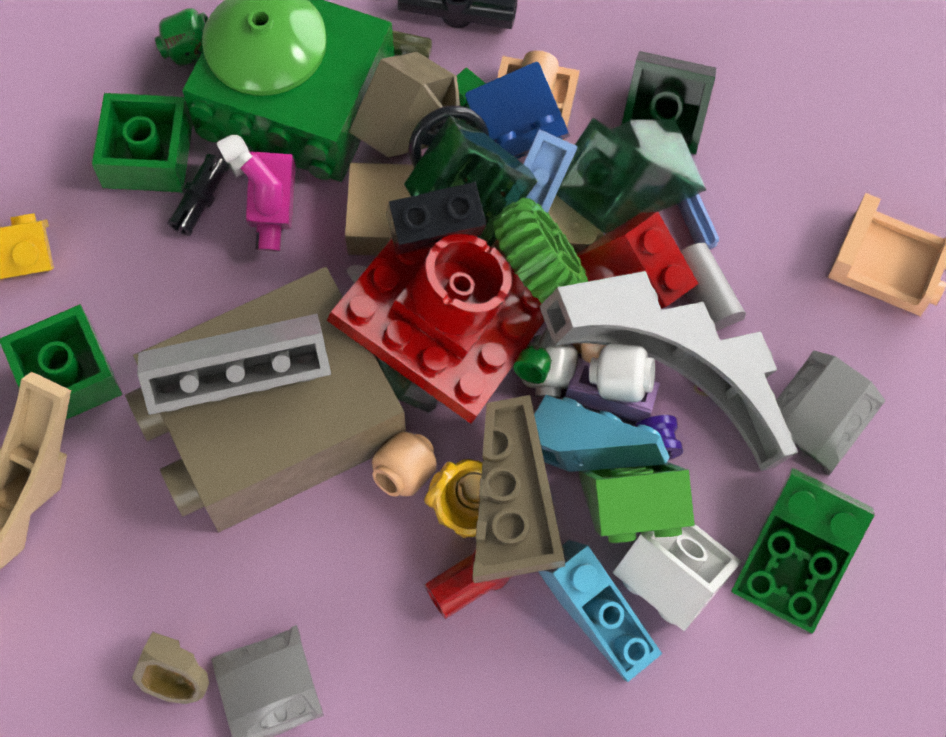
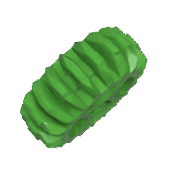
M521 198L516 203L512 202L503 208V212L495 217L493 227L495 237L500 243L499 248L504 252L507 258L506 261L510 263L514 273L523 282L524 287H527L533 297L538 298L541 304L557 287L588 282L586 270L581 265V259L576 255L574 247L569 243L558 224L553 221L548 212L543 210L540 204L535 203L534 200L529 198Z

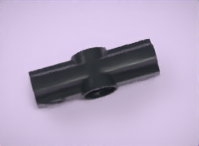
M398 0V10L442 17L448 26L454 28H463L470 23L512 29L515 22L518 0Z

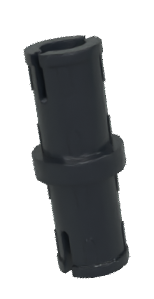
M213 154L205 156V160L193 181L186 183L182 190L184 196L167 222L177 232L181 226L183 228L181 234L190 236L205 207H211L215 200L213 193L225 172L229 169V165L221 158L215 163L216 156Z

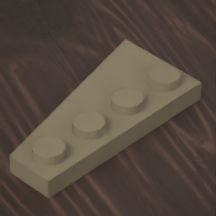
M527 395L489 402L486 404L473 581L474 583L565 567V559L531 396Z

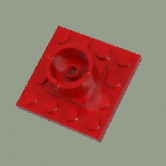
M453 234L443 237L433 247L396 255L391 238L333 308L326 321L472 424L515 364L518 355L527 347L545 320L540 310L541 302L539 299L533 297L531 291L524 287L523 282L514 273L510 263L505 260L504 256L495 247L491 248L487 245L486 241L473 235Z

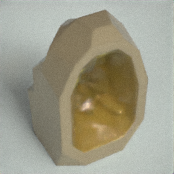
M155 632L151 633L132 676L135 684L143 692L167 702L188 704L202 699L209 685L208 673L198 665L194 654L181 648L179 640Z

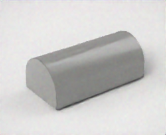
M697 243L683 249L681 253L699 283L684 294L689 304L704 302L710 318L715 323L716 331L744 320L746 312L707 244Z

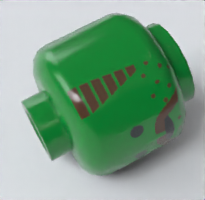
M187 8L163 18L159 23V36L155 37V43L161 56L164 59L170 57L179 66H185L197 61L203 51L202 36L208 16L204 12L199 14L195 9Z

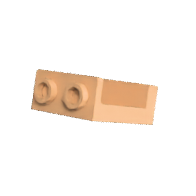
M865 193L827 278L921 317L929 304L935 306L938 304L946 287V282L940 280L944 270H946V237H938L877 212L876 210L881 199Z

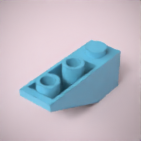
M545 395L534 414L544 462L565 471L575 472L663 465L669 459L661 435L653 428L639 424L637 427L626 424L617 416L607 411H600L599 413L590 411L571 398L563 397L560 400Z
M568 540L562 545L565 567L538 572L563 608L624 681L629 682L662 653L590 547L586 544Z

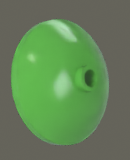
M224 0L209 16L202 36L203 52L213 74L230 88L251 95L279 94L301 85L318 69L323 60L327 44L323 19L315 6L308 0ZM259 23H266V24H264V25H262V26L256 25V24H259Z

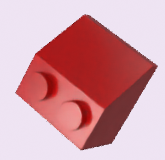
M659 212L635 213L576 254L581 259V265L586 270L588 282L646 271L651 286L657 293L661 309L667 307L699 284Z

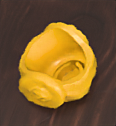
M463 459L456 464L451 461L446 462L440 472H437L432 478L429 490L424 497L425 504L434 509L438 522L446 528L453 529L462 538L476 537L480 503V479L482 478L483 462L479 460Z

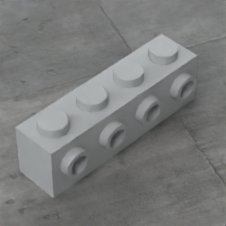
M318 314L139 352L137 375L149 415L165 411H175L187 406L220 401L228 397L255 391H266L273 387L311 381L319 377L331 375Z

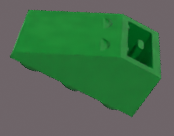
M791 468L731 592L813 634L875 516L873 507Z

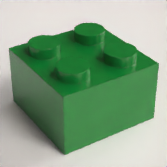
M104 93L92 166L102 188L183 193L193 127L185 97Z
M81 304L0 338L1 347L19 388L21 379L33 372L71 390L66 420L123 395L96 332Z

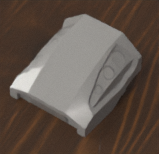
M813 350L809 358L777 398L776 402L787 428L793 436L795 446L824 467L822 471L830 475L884 404L885 399L872 381L836 356Z
M297 625L268 639L222 653L211 659L232 737H274L324 716Z

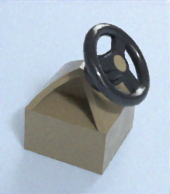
M418 52L380 60L349 130V133L387 157L409 153L411 163L420 175L428 180L441 183L450 182L458 170L457 154L460 152L463 142L475 133L477 141L482 136L489 142V131L481 116L469 108L460 106L457 76ZM459 119L467 121L459 127ZM484 143L480 145L457 180L462 179V174L468 173L469 175L471 169H477L487 154L488 146ZM431 147L434 151L439 152L444 159V170H438L429 166L422 157L421 149ZM485 148V154H482L478 162H476L475 159L479 155L480 150Z

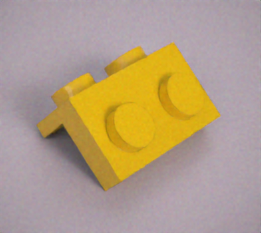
M35 213L10 217L11 225L0 227V279L53 270L54 265L46 228L49 227L48 220L36 221Z

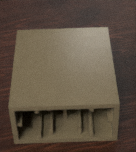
M327 267L321 268L143 350L157 349L313 314H318L331 371V375L151 415L148 414L141 387L125 394L126 400L147 442L169 432L177 447L181 459L160 468V472L182 517L205 507L219 533L373 458L376 452L391 437L402 431L406 432L404 410L374 354L326 321L330 312L343 298ZM136 353L133 357L138 365V353Z

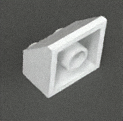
M695 525L682 527V535L674 537H654V531L643 532L616 567L613 574L622 580L624 586L630 592L641 596L655 607L664 620L677 625L685 631L742 561Z

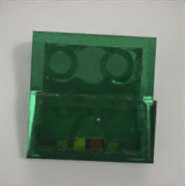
M450 115L404 185L410 196L476 182L486 221V227L478 238L486 241L487 245L492 247L497 240L493 227L495 217L503 212L502 209L510 203H516L521 198L526 199L538 180L528 167L485 133Z

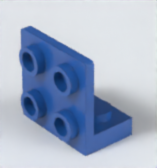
M539 62L531 63L465 94L470 109L480 115L487 125L489 143L512 161L528 155L539 129L562 140L570 137ZM488 148L487 155L489 159H493V167H495L499 160L502 162L498 167H501L503 163L508 164L507 161Z

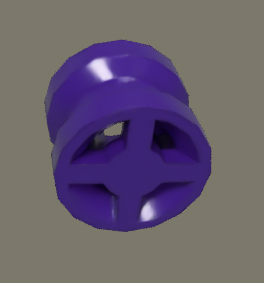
M652 416L635 424V427L639 424L649 426L661 435L669 455L668 460L674 459L683 453L682 443L676 439L675 435L678 429L675 416Z

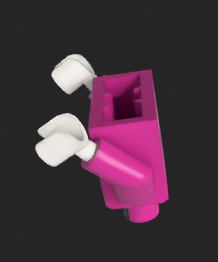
M230 135L218 141L217 146L226 162L229 163L235 177L237 178L243 174H246L248 177L246 221L250 227H256L255 249L260 251H280L281 230L292 228L296 173L293 155L249 152L244 140L240 136Z

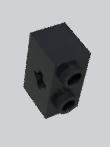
M476 182L389 201L386 211L396 255L433 247L438 241L448 235L469 234L478 237L481 236L486 227Z

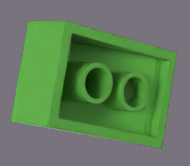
M666 462L663 465L579 471L580 482L595 531L601 536H608L610 543L636 540L637 532L654 531V537H674L682 535V527L695 526L688 469Z

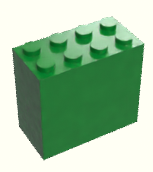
M308 0L318 10L325 25L327 44L323 60L313 75L301 85L286 92L273 95L246 94L225 85L213 74L202 51L182 90L195 133L201 138L214 143L230 135H238L244 140L249 152L292 154L296 167L309 171L311 175L321 180L333 179L342 182L361 142L359 138L349 133V130L380 60L394 56L392 22L325 0ZM259 23V24H256V25L262 26V25H264V24H266V23Z

